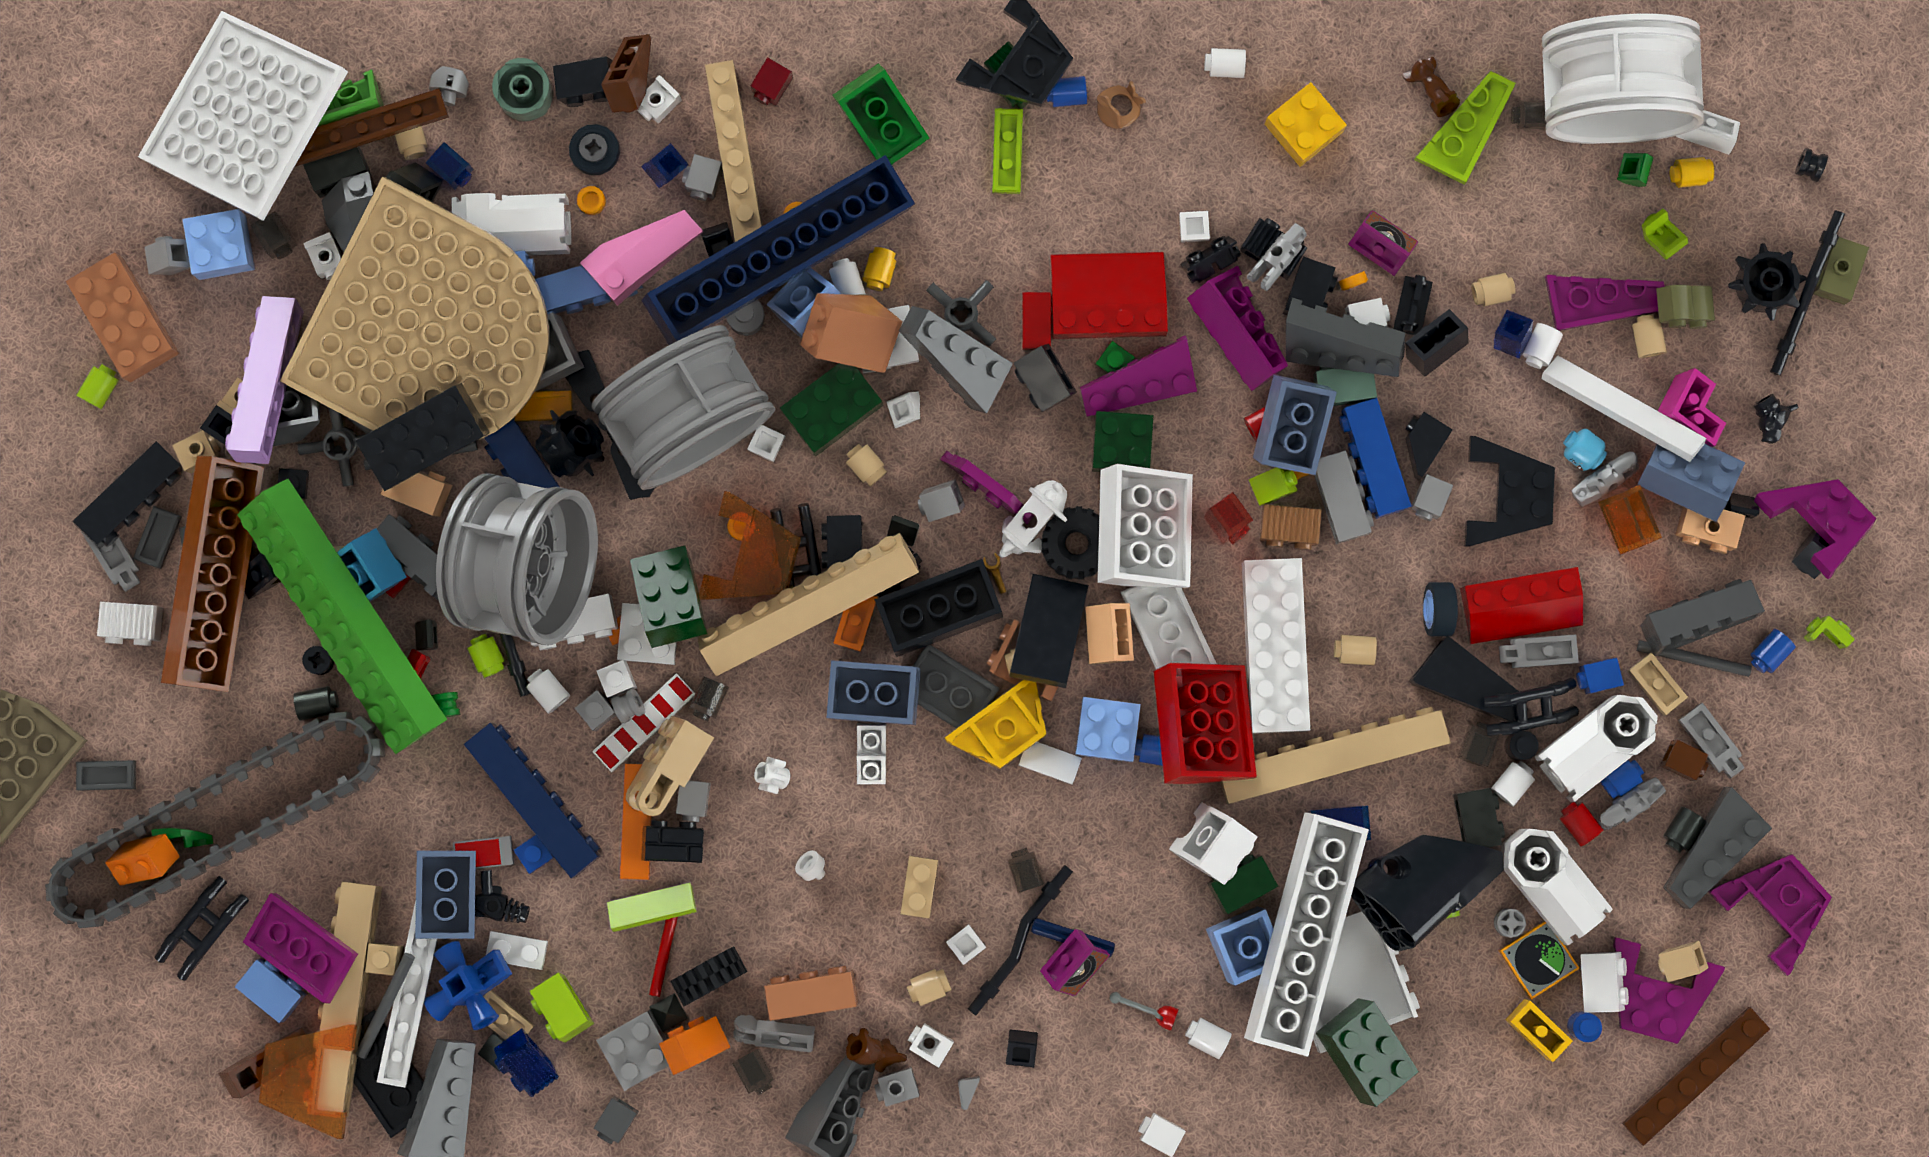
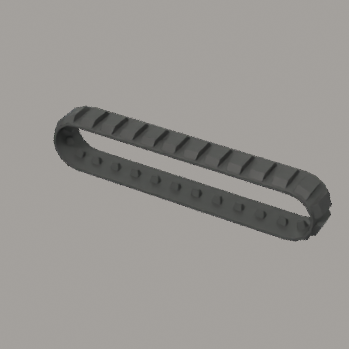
M339 712L329 713L327 721L317 718L302 726L303 733L291 732L278 739L277 747L265 746L251 754V761L239 760L225 768V775L222 776V774L214 773L200 781V788L188 787L174 795V802L162 801L149 808L150 815L138 814L123 822L124 829L112 828L97 836L98 843L86 842L71 850L72 857L60 858L50 870L52 876L49 884H45L46 901H51V905L55 909L53 914L66 925L77 922L79 928L103 926L105 919L108 922L117 921L130 914V906L141 908L156 900V892L167 894L180 887V879L193 880L207 872L206 865L209 864L211 867L219 866L232 859V851L235 850L236 853H243L258 845L256 838L269 839L283 831L282 824L295 825L309 817L307 811L310 809L314 812H319L334 804L333 797L336 795L339 798H345L359 790V783L362 781L370 783L381 770L377 765L380 757H385L384 739H378L375 734L377 727L364 716H358L353 720L352 713ZM347 723H351L357 726L353 732L359 738L364 735L366 736L368 744L364 745V754H368V760L366 763L362 761L358 765L359 773L348 780L345 775L338 778V786L325 793H322L320 789L312 792V800L299 807L295 803L286 806L287 813L273 821L269 816L260 820L262 827L249 834L241 830L235 834L236 841L223 848L215 844L209 848L210 855L197 862L193 858L184 861L185 868L172 875L165 872L162 877H159V882L146 889L141 885L132 889L133 896L120 903L116 899L107 902L108 909L96 915L95 909L85 910V914L82 916L76 913L78 907L72 902L68 904L66 898L68 886H65L66 879H70L74 875L75 871L73 868L81 861L88 865L95 861L94 854L108 847L112 851L120 848V841L134 833L137 837L146 834L145 827L158 820L165 824L172 820L171 813L184 806L191 810L198 806L197 799L210 792L214 796L219 795L223 792L222 786L236 778L240 782L247 780V772L260 765H263L266 769L273 766V758L286 751L291 755L299 752V744L313 737L316 741L325 738L324 731L335 725L337 731H346Z

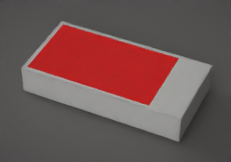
M511 836L453 842L454 851H476V869L514 865Z

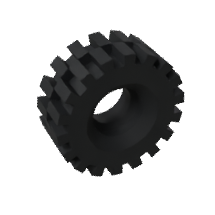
M1082 506L1065 508L1063 514L1067 519L1066 522L1053 515L1052 519L1046 524L1041 539L1043 557H1045L1048 566L1058 575L1078 580L1091 577L1098 572L1099 515L1090 508L1084 509ZM1079 532L1086 536L1088 548L1084 553L1076 555L1068 551L1066 539L1070 534Z
M733 946L670 982L684 1007L748 971Z

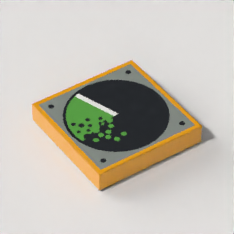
M1545 921L1498 950L1531 1000L1580 969L1566 946L1559 940Z

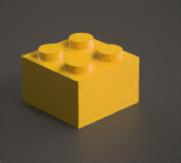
M1311 82L1271 113L1264 124L1299 167L1341 135L1347 126Z

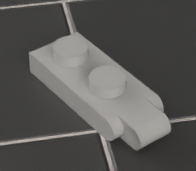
M83 534L114 585L120 583L126 592L141 583L136 575V572L140 569L120 536L109 547L104 545L99 549Z
M1576 634L1510 639V645L1499 646L1500 663H1512V668L1579 663Z
M1703 703L1698 704L1678 719V722L1702 752L1709 754L1707 760L1718 773L1723 770L1731 779L1744 769L1743 764L1738 759L1742 756L1741 752Z

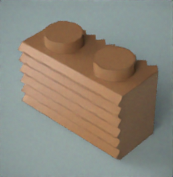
M1265 504L1262 508L1260 541H1266V546L1282 548L1283 543L1295 544L1294 549L1311 550L1312 546L1319 544L1322 510Z

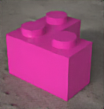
M1696 368L1675 375L1658 412L1706 438L1705 444L1711 447L1716 445L1726 425V422L1705 407L1716 383Z

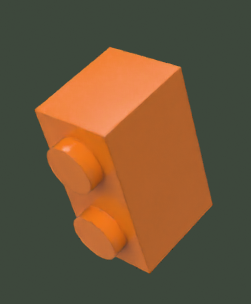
M165 833L124 842L105 863L121 886L162 877L180 856Z
M703 1016L687 1023L689 1029L685 1030L683 1026H680L667 1033L669 1039L659 1043L673 1075L731 1048L716 1016L706 1021Z

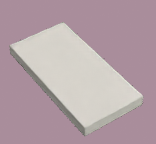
M1133 586L1120 592L1124 602L1130 603L1131 617L1156 670L1169 663L1217 664L1182 588Z

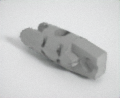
M1295 223L1285 234L1282 233L1249 272L1247 279L1255 282L1266 269H1269L1270 271L1266 274L1260 285L1267 292L1301 250V243L1307 236L1305 229Z
M1629 451L1620 455L1581 481L1571 490L1572 496L1578 504L1583 507L1602 498L1623 484L1633 474H1636L1639 470L1636 453Z
M1656 777L1636 786L1622 797L1612 801V806L1606 809L1605 812H1602L1603 814H1600L1599 824L1604 830H1609L1623 821L1628 823L1638 814L1649 809L1666 792L1664 786Z

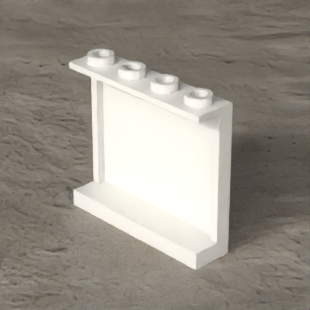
M1362 911L1345 917L1313 1037L1319 1053L1326 1052L1327 1050L1316 1035V1032L1358 998L1374 1001L1389 1025L1410 1017H1418L1416 1009L1420 1008L1414 992L1409 993L1405 983L1409 981L1408 974L1404 965H1398L1395 955L1399 954V951L1391 949L1384 942Z

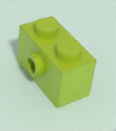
M560 972L530 990L534 998L530 1002L539 1015L543 1014L548 1021L545 1027L554 1040L558 1038V1040L566 1043L594 1024L570 982Z

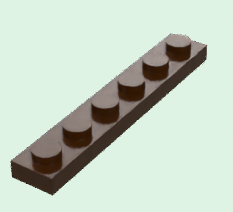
M438 88L317 127L294 167L449 118L441 90Z
M1748 1007L1622 1124L1644 1146L1762 1038L1770 1028L1751 1007Z

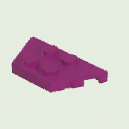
M946 451L940 458L943 463L962 476V483L974 492L980 489L986 494L985 500L995 508L999 509L1002 506L1016 516L1024 506L1013 493L967 459L961 458L956 454L952 455L949 451ZM1030 512L1025 513L1023 522L1028 524L1034 515Z

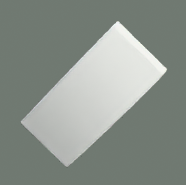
M857 723V784H886V723Z

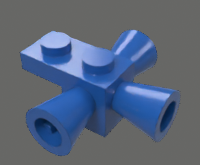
M459 941L448 943L439 948L434 953V957L449 974L439 980L443 990L424 999V1004L429 1014L437 1021H443L455 1006H466L473 1030L485 1028L495 1022L499 1015L483 996L512 975L500 950H492L475 964L466 965Z

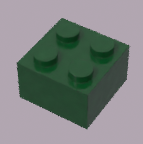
M1096 411L1092 472H1101L1102 469L1115 464L1150 468L1154 415Z
M1253 853L1244 856L1237 866L1236 874L1225 885L1213 878L1207 883L1222 912L1227 915L1279 887L1263 857L1258 855L1254 857Z

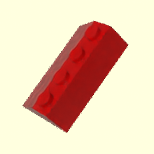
M1164 252L1051 255L1053 339L1166 337L1168 320Z
M1169 663L1153 671L1164 784H1196L1257 778L1245 665Z

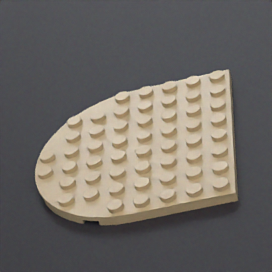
M382 177L280 382L373 431L452 386L462 383L490 434L509 423L523 409L535 392L543 375L549 349V322L545 302L530 270L522 259L504 242L386 177Z

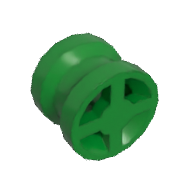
M458 692L431 695L446 718L461 715L460 709L456 706Z

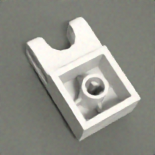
M1201 802L1193 813L1196 816V821L1192 830L1183 838H1176L1169 850L1190 865L1225 885L1236 874L1237 866L1244 856L1252 851L1254 842L1258 837L1233 818Z

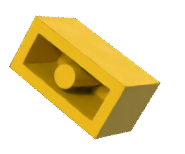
M1524 999L1505 1019L1548 1061L1554 1062L1573 1042L1530 1000Z

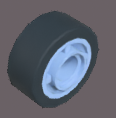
M1429 582L1426 585L1423 598V621L1426 633L1431 637L1452 636L1455 633L1458 618L1456 589L1453 583Z

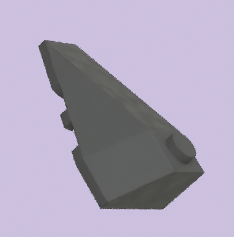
M287 385L273 446L299 442L304 439L320 423L318 401Z
M845 1056L797 1113L785 1138L814 1157H849L858 1136L853 1133L857 1117H863L865 1109L860 1107L863 1092L870 1089L875 1071L874 1064H857Z

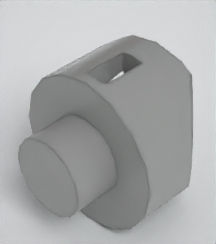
M441 66L431 75L429 89L432 91L439 88L445 105L455 106L456 98H465L467 96L469 83L462 70ZM447 82H451L452 86H447Z
M756 300L728 316L727 322L732 330L739 335H754L760 331L764 324L765 313L763 306L759 300Z

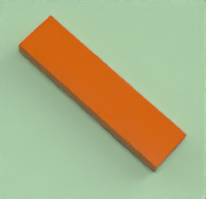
M625 764L620 879L650 880V861H642L641 853L643 826H650L652 816L633 809L626 801L627 790L642 764Z

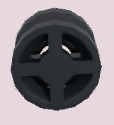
M1805 148L1798 161L1795 174L1810 176L1812 181L1818 182L1826 167L1828 155H1817L1813 153L1812 149Z
M321 646L308 648L302 657L304 668L316 675L329 673L335 664L329 653Z

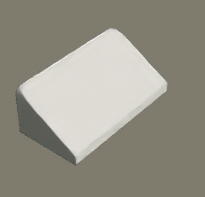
M1703 110L1704 123L1702 126L1676 136L1729 155L1737 141L1740 122Z
M1036 742L1023 752L1018 766L1073 785L1082 758Z

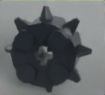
M1765 243L1760 244L1759 253L1752 259L1737 256L1735 261L1740 270L1736 280L1729 283L1728 287L1736 290L1738 299L1743 305L1741 311L1744 314L1750 310L1766 313L1769 320L1774 321L1776 311L1783 305L1794 308L1799 307L1800 304L1795 296V292L1798 290L1799 284L1806 281L1807 277L1800 275L1797 266L1791 263L1794 254L1792 251L1782 255L1780 252L1768 251ZM1764 278L1767 282H1771L1772 285L1770 287L1764 284Z
M550 410L553 423L539 425L541 433L535 443L536 449L541 452L545 461L550 465L551 472L559 478L564 475L568 477L577 476L583 470H586L593 477L595 475L591 464L593 462H603L605 459L603 451H601L604 437L599 427L592 419L587 418L584 420L578 416V411L575 410L566 411L560 417L553 410Z

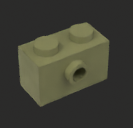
M1839 237L1835 248H1831L1814 295L1843 305L1850 302L1853 298L1869 247Z

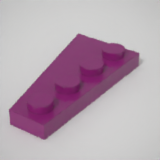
M1557 275L1545 276L1555 329L1558 331L1659 313L1657 289L1665 287L1664 281L1612 280L1611 278L1595 279L1579 276L1561 277Z
M1184 335L1176 339V342L1166 347L1162 346L1140 360L1136 359L1115 372L1111 371L1081 386L1080 390L1086 416L1096 415V411L1110 412L1197 392L1187 337Z

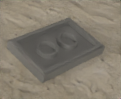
M932 645L925 646L913 667L921 668L918 705L956 729L990 705L1000 690L999 687Z

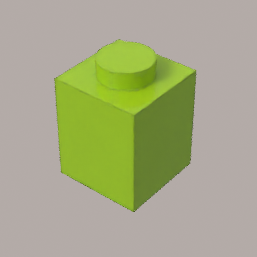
M1276 467L1248 479L1259 506L1272 503L1298 491L1296 487L1298 483L1297 478L1292 470Z

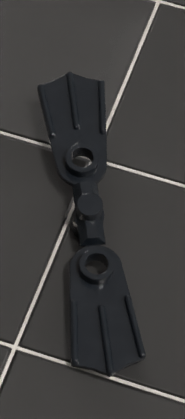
M584 350L578 352L584 368L565 378L584 406L589 411L594 412L592 409V399L595 395H599L605 389V386L591 352ZM599 420V427L607 432L613 442L610 453L629 499L649 498L655 488L647 490L640 488L638 485L639 479L633 477L630 466L624 456L620 454V450L606 426L601 424Z

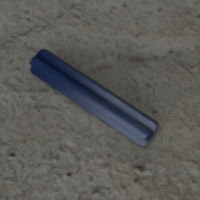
M1038 918L1034 920L1031 932L1062 943L1074 931L1073 929ZM1085 934L1095 947L1106 950L1110 954L1109 957L1113 955L1115 949L1113 942Z

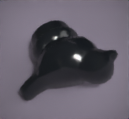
M1770 394L1753 405L1756 409V415L1760 417L1758 425L1759 429L1763 432L1762 442L1773 444L1780 440L1781 430L1786 424L1790 413L1799 408L1798 404L1782 406L1780 405V400L1776 399L1774 394Z

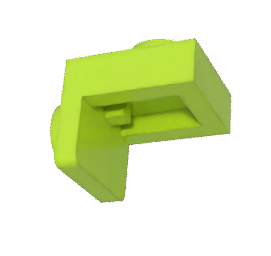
M1664 208L1657 213L1649 215L1642 224L1644 239L1665 260L1688 244V238L1669 220L1668 212Z
M1830 615L1821 619L1816 617L1806 627L1808 633L1804 637L1809 642L1815 640L1823 633L1839 649L1847 648L1855 640L1850 635V628L1840 620L1836 622Z

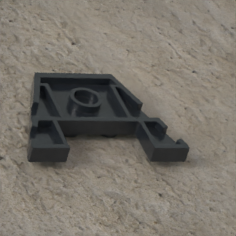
M1010 0L1003 13L1027 29L995 74L969 59L957 76L956 82L964 86L1041 107L1072 63L1073 57L1027 0Z
M1470 436L1468 462L1498 464L1495 522L1467 520L1465 522L1464 547L1552 525L1555 467L1477 436Z

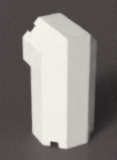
M475 193L461 195V201L457 197L452 198L453 214L489 232L504 242L514 252L526 251L529 256L570 254L571 249L568 245H571V214L564 211V205H569V199L566 194L502 195V200H496L493 193Z
M1625 695L1611 696L1538 753L1535 759L1537 761H1544L1540 765L1542 771L1560 793L1567 790L1570 795L1566 798L1570 802H1575L1629 758L1639 754L1655 741V725L1657 724L1658 716L1644 698Z
M1519 829L1502 842L1501 851L1503 852L1504 871L1564 945L1573 943L1570 937L1575 934L1578 938L1587 934L1606 918L1603 912L1610 913L1613 910L1568 854V849L1554 831Z

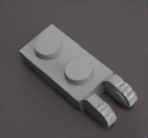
M740 1015L734 1020L733 1038L737 1042L810 1053L813 1051L814 1026H807L801 1023H781L775 1020L757 1021L752 1015Z

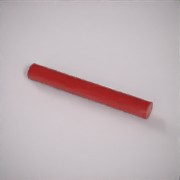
M678 917L665 920L649 991L651 996L660 997Z

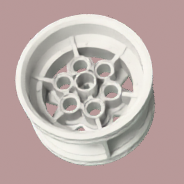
M1621 14L1574 21L1553 28L1545 33L1542 37V47L1544 48L1542 54L1545 121L1547 122L1546 134L1553 139L1571 143H1633L1673 137L1702 126L1704 123V114L1702 112L1704 104L1699 24L1689 18L1675 15Z

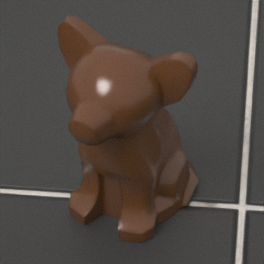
M1429 57L1427 60H1418L1413 65L1411 71L1403 74L1404 80L1407 82H1422L1424 84L1426 94L1431 100L1430 107L1437 117L1451 114L1460 105L1457 93L1454 90L1451 91L1446 83L1434 74L1437 67L1434 57Z
M860 1028L859 1035L856 1036L854 1033H851L847 1038V1058L861 1065L874 1064L875 1070L879 1073L884 1072L886 1067L894 1063L907 1061V1056L898 1053L895 1045H892L889 1039L885 1038L880 1042L879 1039L870 1037L869 1031L866 1028Z

